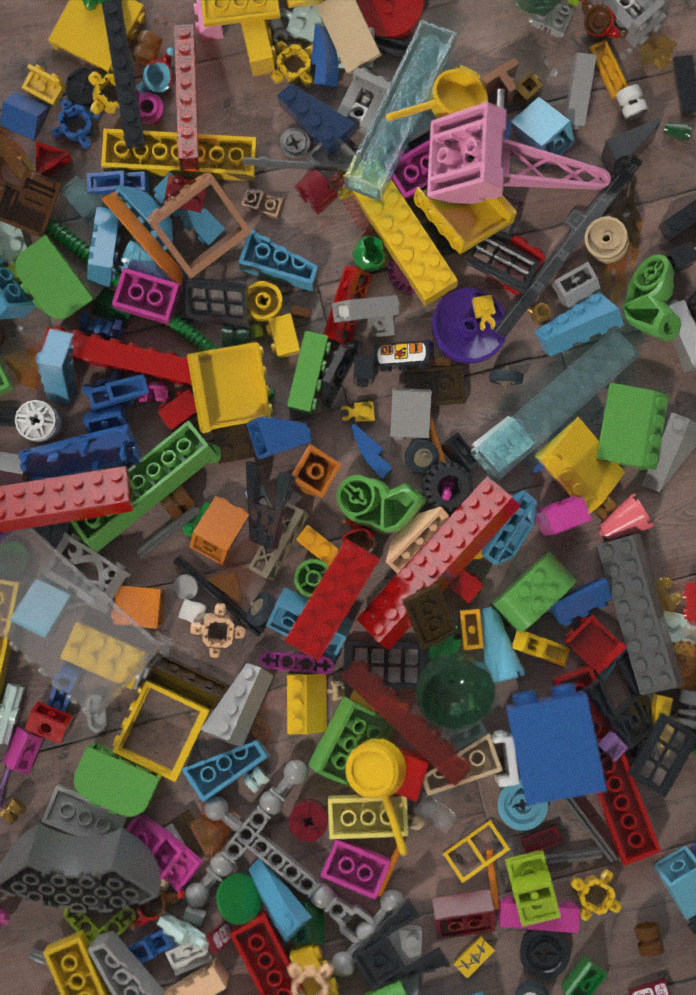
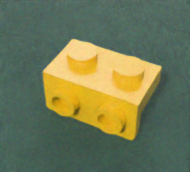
M29 64L27 68L30 70V73L21 88L56 107L66 89V86L62 83V78L54 73L51 75L46 73V70L39 65L34 67Z

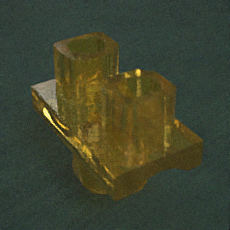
M666 34L656 39L655 43L658 48L655 50L650 43L641 46L642 60L640 63L643 67L653 62L655 68L658 66L663 70L668 68V61L672 60L670 53L673 52V48L677 44L675 40L670 42Z
M670 576L654 578L659 600H662L668 611L677 609L676 605L683 598L678 591L670 595L666 591L668 587L673 585Z

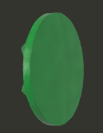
M236 873L229 875L221 882L216 900L218 910L223 918L233 924H245L251 921L257 915L261 906V897L252 877L247 874Z

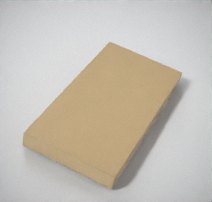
M325 0L316 6L348 74L353 73L356 67L361 68L382 55L356 0Z

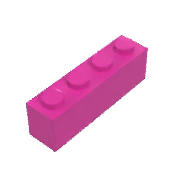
M505 896V899L499 898L498 923L500 927L579 933L580 908L573 901H563V903H557L560 918L522 927L515 897Z

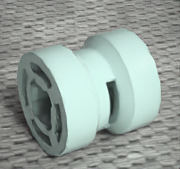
M257 765L251 774L243 777V780L256 793L262 784L270 781V778Z

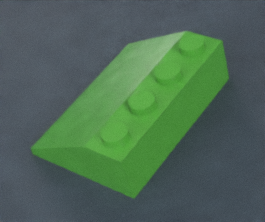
M609 383L596 459L639 470H657L669 395L654 390Z
M343 696L308 765L318 774L351 787L346 776V763L352 751L369 739L379 738L390 741L398 724Z

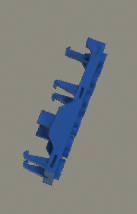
M125 424L19 451L18 457L21 461L20 467L22 471L27 470L30 481L98 471L126 463L138 465L141 462L142 454L129 425Z

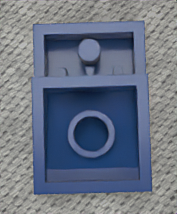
M122 404L87 412L83 420L89 434L125 424L129 425ZM126 463V464H122V465H118V466H114V467H110V468H106V469L117 468V467H124V466L127 467V466H132V465H134V464H133V463Z

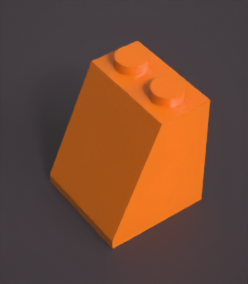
M309 444L292 474L296 476V480L292 481L291 485L305 494L323 498L342 464Z
M215 496L194 529L189 547L223 565L247 523L249 514L243 508L231 505L228 500Z
M121 585L113 597V600L116 602L115 608H112L111 620H114V624L155 629L163 627L166 589Z

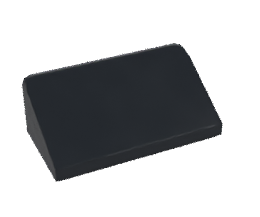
M458 432L441 445L442 451L450 461L462 466L467 472L481 463V460L474 456L471 448Z

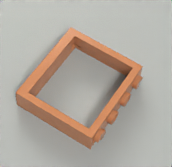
M210 173L198 176L195 179V183L191 186L186 185L183 187L178 196L167 199L162 208L154 209L146 219L190 278L194 277L252 233ZM211 184L239 226L191 263L187 264L158 223Z

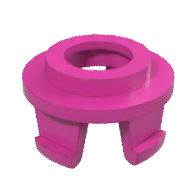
M142 93L138 95L139 108L147 100L152 101L154 104V109L150 113H144L140 109L142 123L156 126L162 121L163 103L154 93Z
M146 382L149 393L139 398L140 402H152L154 389L156 401H168L169 385H164V382Z

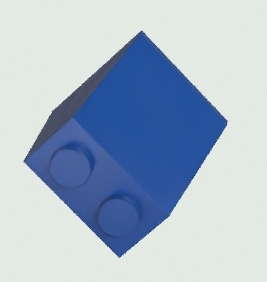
M261 416L246 424L258 460L294 450L312 442V433L307 428L306 423Z

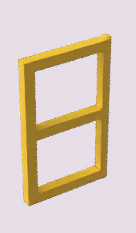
M489 820L443 852L442 855L445 856L461 882L464 883L508 852L510 848L493 825L492 820ZM490 826L505 849L488 861H485L470 838ZM467 841L482 865L463 877L448 854Z

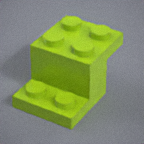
M543 850L506 858L505 862L522 927L560 918Z

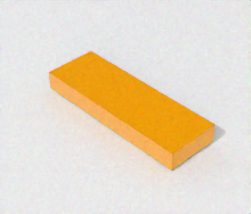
M604 40L589 47L588 51L592 55H597L595 65L611 98L614 99L617 98L616 94L629 86L607 40Z

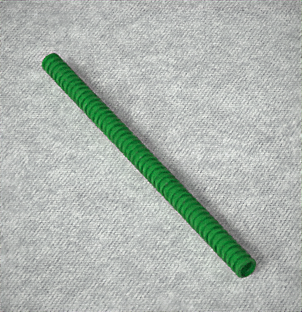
M56 219L50 220L45 232L54 237L56 241L59 240L60 244H63L70 252L73 251L74 255H77L79 259L82 258V261L88 265L90 246L85 244V241L79 237H76L74 233L71 234V231L67 230ZM112 266V268H116L115 280L111 279L110 283L114 284L117 288L122 271L117 270V266ZM174 313L171 325L165 324L167 328L170 327L171 331H175L176 335L179 334L180 338H184L185 342H189L190 346L193 345L194 349H198V352L220 348L218 345L215 346L214 342H210L209 338L206 339L204 334L201 335L200 331H196L195 327L192 328L191 324H187L186 320H182L181 316L178 317L177 313ZM270 386V396H268V402L275 395V390H271Z

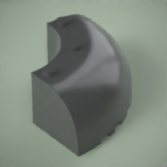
M38 823L15 842L0 864L1 892L12 897L16 894L25 898V902L30 904L31 902L43 903L44 908L54 910L62 907L70 908V912L87 913L88 910L98 909L100 913L114 911L116 907L127 909L130 908L131 904L137 902L143 904L157 897L161 885L160 871L154 855L140 839L123 828L106 835L81 837L63 834Z

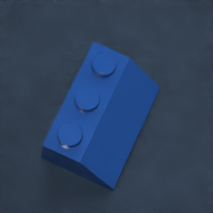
M597 578L563 595L554 603L550 610L556 623H563L566 626L574 622L573 618L579 615L581 618L591 613L590 610L595 607L600 609L607 606V601L611 600L612 596L606 578Z

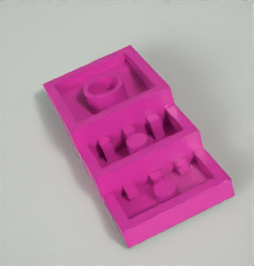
M143 813L136 815L126 829L150 849L158 864L161 880L166 878L177 891L184 889L203 863L177 837Z

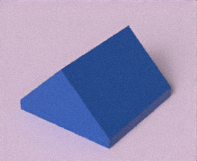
M15 91L3 101L0 126L35 141L50 106Z

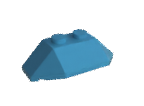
M119 185L115 193L167 251V247L146 220L156 208L160 209V206L147 192ZM168 216L158 225L172 243V219Z
M524 490L512 496L521 507L482 548V556L496 566L515 557L534 526L537 500Z

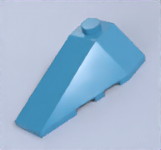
M258 858L248 870L273 927L287 943L306 924L311 916L275 871Z

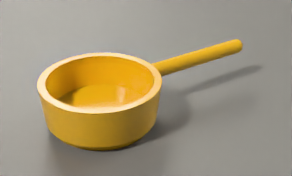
M450 69L442 72L436 78L430 94V101L388 113L386 120L393 121L432 109L437 118H441L488 102L487 91L483 83L473 74L460 69Z
M379 738L369 739L355 748L348 757L346 776L350 786L359 795L371 799H383L399 852L402 856H405L407 848L390 798L392 794L400 789L405 780V759L401 751L393 743Z

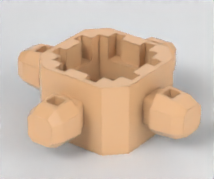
M217 603L214 613H208L204 617L203 625L200 622H194L190 626V633L200 635L201 633L203 642L206 646H209L210 656L214 658L220 656L221 648H227L232 644L233 636L235 638H243L245 636V628L241 626L234 627L233 620L229 615H225L226 606L223 603ZM213 621L218 623L226 622L228 627L225 638H209L208 629L210 623H213Z
M295 962L288 967L289 974L295 977L292 982V993L294 995H305L298 988V984L309 975L314 976L322 985V989L315 995L328 994L327 978L333 972V967L329 963L322 965L319 970L315 965H307L301 970L302 967Z

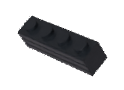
M374 35L380 52L406 59L409 58L410 43Z

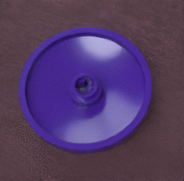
M463 288L450 292L438 303L432 316L431 331L435 343L446 356L460 363L476 364L490 359L500 350L506 337H502L491 329L488 322L485 323V329L482 331L480 329V322L482 320L481 318H475L472 304L473 298L490 294L479 289ZM492 296L495 315L491 317L495 320L496 326L505 315V312L500 303Z

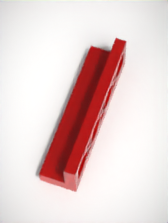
M345 266L333 303L353 300L356 293L359 299L366 298L373 275L358 267ZM360 275L365 277L362 286L359 284ZM331 308L323 335L328 336L329 341H336L341 344L351 342L359 320L334 323L333 308ZM344 329L347 331L346 340L341 338Z

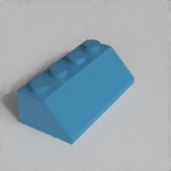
M284 587L266 626L287 636L309 599ZM346 617L344 618L323 655L335 660L354 621Z

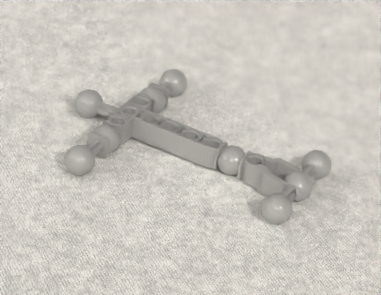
M300 760L289 761L284 767V778L276 788L271 786L269 791L261 795L256 809L251 812L244 822L229 812L228 803L224 798L220 796L209 798L204 806L205 815L213 821L222 820L235 831V834L221 852L215 853L212 856L210 864L206 868L208 873L200 882L192 883L187 887L185 891L187 903L195 908L204 906L209 900V889L217 879L222 881L224 876L232 872L234 863L248 848L300 892L307 894V897L311 899V902L316 907L324 908L325 912L329 911L330 916L339 924L340 932L353 942L347 951L338 952L333 956L331 960L333 972L340 977H347L352 974L356 966L352 953L405 899L401 892L397 890L386 891L380 899L381 908L373 917L360 904L352 905L343 898L337 897V894L334 893L330 885L320 883L319 879L316 880L309 870L261 832L267 820L282 810L283 803L287 799L285 794L293 784L298 785L306 780L308 769L305 763ZM262 814L264 821L256 822L254 815ZM244 829H248L251 831L252 836L246 838L241 832ZM260 841L265 842L267 848L260 850L257 847V843ZM237 845L239 852H231L229 846ZM279 854L282 857V861L274 862L272 856ZM288 867H295L297 873L290 875L287 872ZM309 879L313 884L310 887H305L302 881ZM335 904H340L343 909L340 912H335L332 907ZM358 914L366 921L361 922L357 926L355 934L346 926V923L352 919L353 915Z

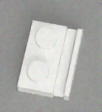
M177 943L172 948L165 950V954L176 976L212 961L208 948L202 950L200 947H194L189 943H186V945Z

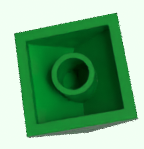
M584 954L563 981L561 987L566 995H593L608 976V973Z

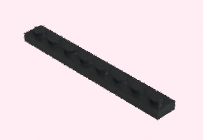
M121 0L102 2L126 148L146 146L122 3Z

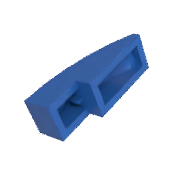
M315 25L311 64L316 65L314 84L325 87H338L337 50L327 28Z
M124 170L87 173L88 193L109 195L119 185L147 192L150 195L149 175L145 171L126 173Z
M144 374L106 383L105 386L87 390L92 411L117 405L149 393Z
M353 424L351 429L361 455L372 471L383 480L392 469V466L379 456L383 448Z
M161 927L130 944L127 948L142 964L154 958L157 954L172 948L177 942H175V937L165 934Z

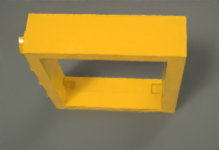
M147 680L145 683L142 682L137 691L140 693L137 701L133 700L129 710L131 714L129 718L125 717L120 727L123 730L120 736L116 735L112 746H115L112 752L176 782L211 709L151 680ZM151 688L200 711L173 770L123 747Z

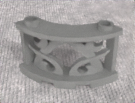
M65 532L61 542L47 564L42 566L40 572L67 590L71 587V590L77 593V596L91 607L107 614L110 610L109 603L125 578H129L131 574L126 571L127 567L118 561L115 563L100 552H95L83 543L82 538L77 534L72 533L70 535ZM68 543H72L77 548L75 553L68 549L71 559L66 558L62 554ZM84 550L88 551L92 555H84ZM61 558L64 562L53 569L58 559ZM84 562H95L99 581L89 580L80 586L81 575L75 565ZM103 562L106 563V564L109 565V566L106 567V568H104ZM70 567L73 569L75 573V576L73 578L68 577V573L72 572L70 569H68ZM111 571L116 572L114 577H110ZM106 580H111L109 585L106 584ZM97 584L98 587H94V591L91 592L89 590L90 585Z

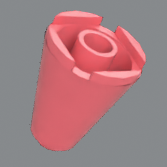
M635 493L628 497L599 525L601 529L598 532L603 540L608 539V541H612L654 527L653 523H648L651 519L638 499L634 500L637 498Z

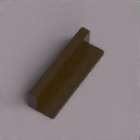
M160 653L149 676V680L212 710H215L230 685L163 653Z

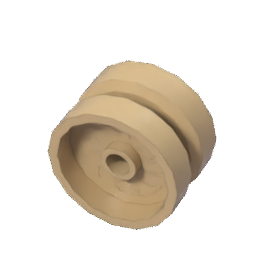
M610 216L600 217L587 227L585 244L591 256L598 262L605 264L615 263L627 253L630 245L629 235L624 224L617 218Z

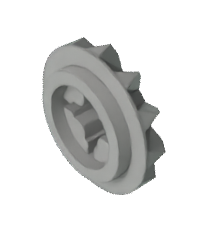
M299 128L286 130L280 138L281 150L285 156H289L292 159L296 157L301 158L302 155L307 153L310 146L307 133ZM292 137L296 142H300L298 143V150L294 146H290L292 144Z

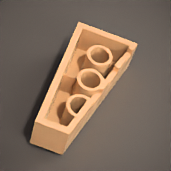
M215 957L211 962L204 964L166 989L163 995H215L227 987L229 975L218 957Z

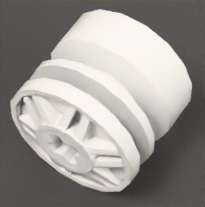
M32 400L24 403L18 409L15 424L19 433L26 439L43 444L49 443L58 437L62 429V418L59 412L49 404L39 400ZM35 418L40 420L39 424L33 422Z

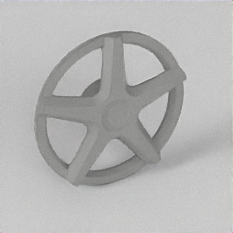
M156 650L148 653L143 667L135 676L137 680L133 686L134 690H137L150 674L157 655Z

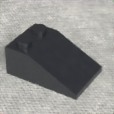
M660 119L606 140L601 158L610 176L624 173L656 136L661 123Z

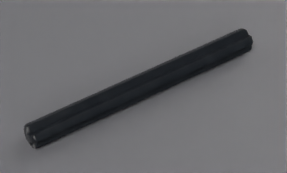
M179 555L174 560L175 565L186 574L193 576L197 580L198 585L217 602L225 604L226 610L258 637L264 632V628L261 625L254 626L247 621V613L183 556Z

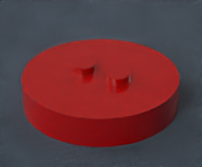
M356 0L368 26L375 29L374 35L397 41L407 37L415 30L421 20L424 0Z

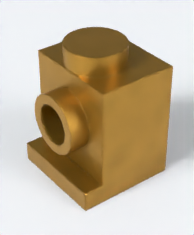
M529 72L516 84L514 97L525 107L541 91L543 87L541 79Z

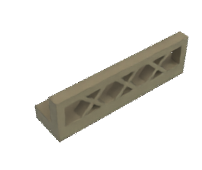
M286 502L285 509L289 507L295 510V513L290 519L282 518L281 525H284L285 531L281 535L278 549L267 554L266 547L260 545L248 569L270 581H274L296 538L310 516L307 512ZM265 558L266 566L263 571L255 568L258 561Z

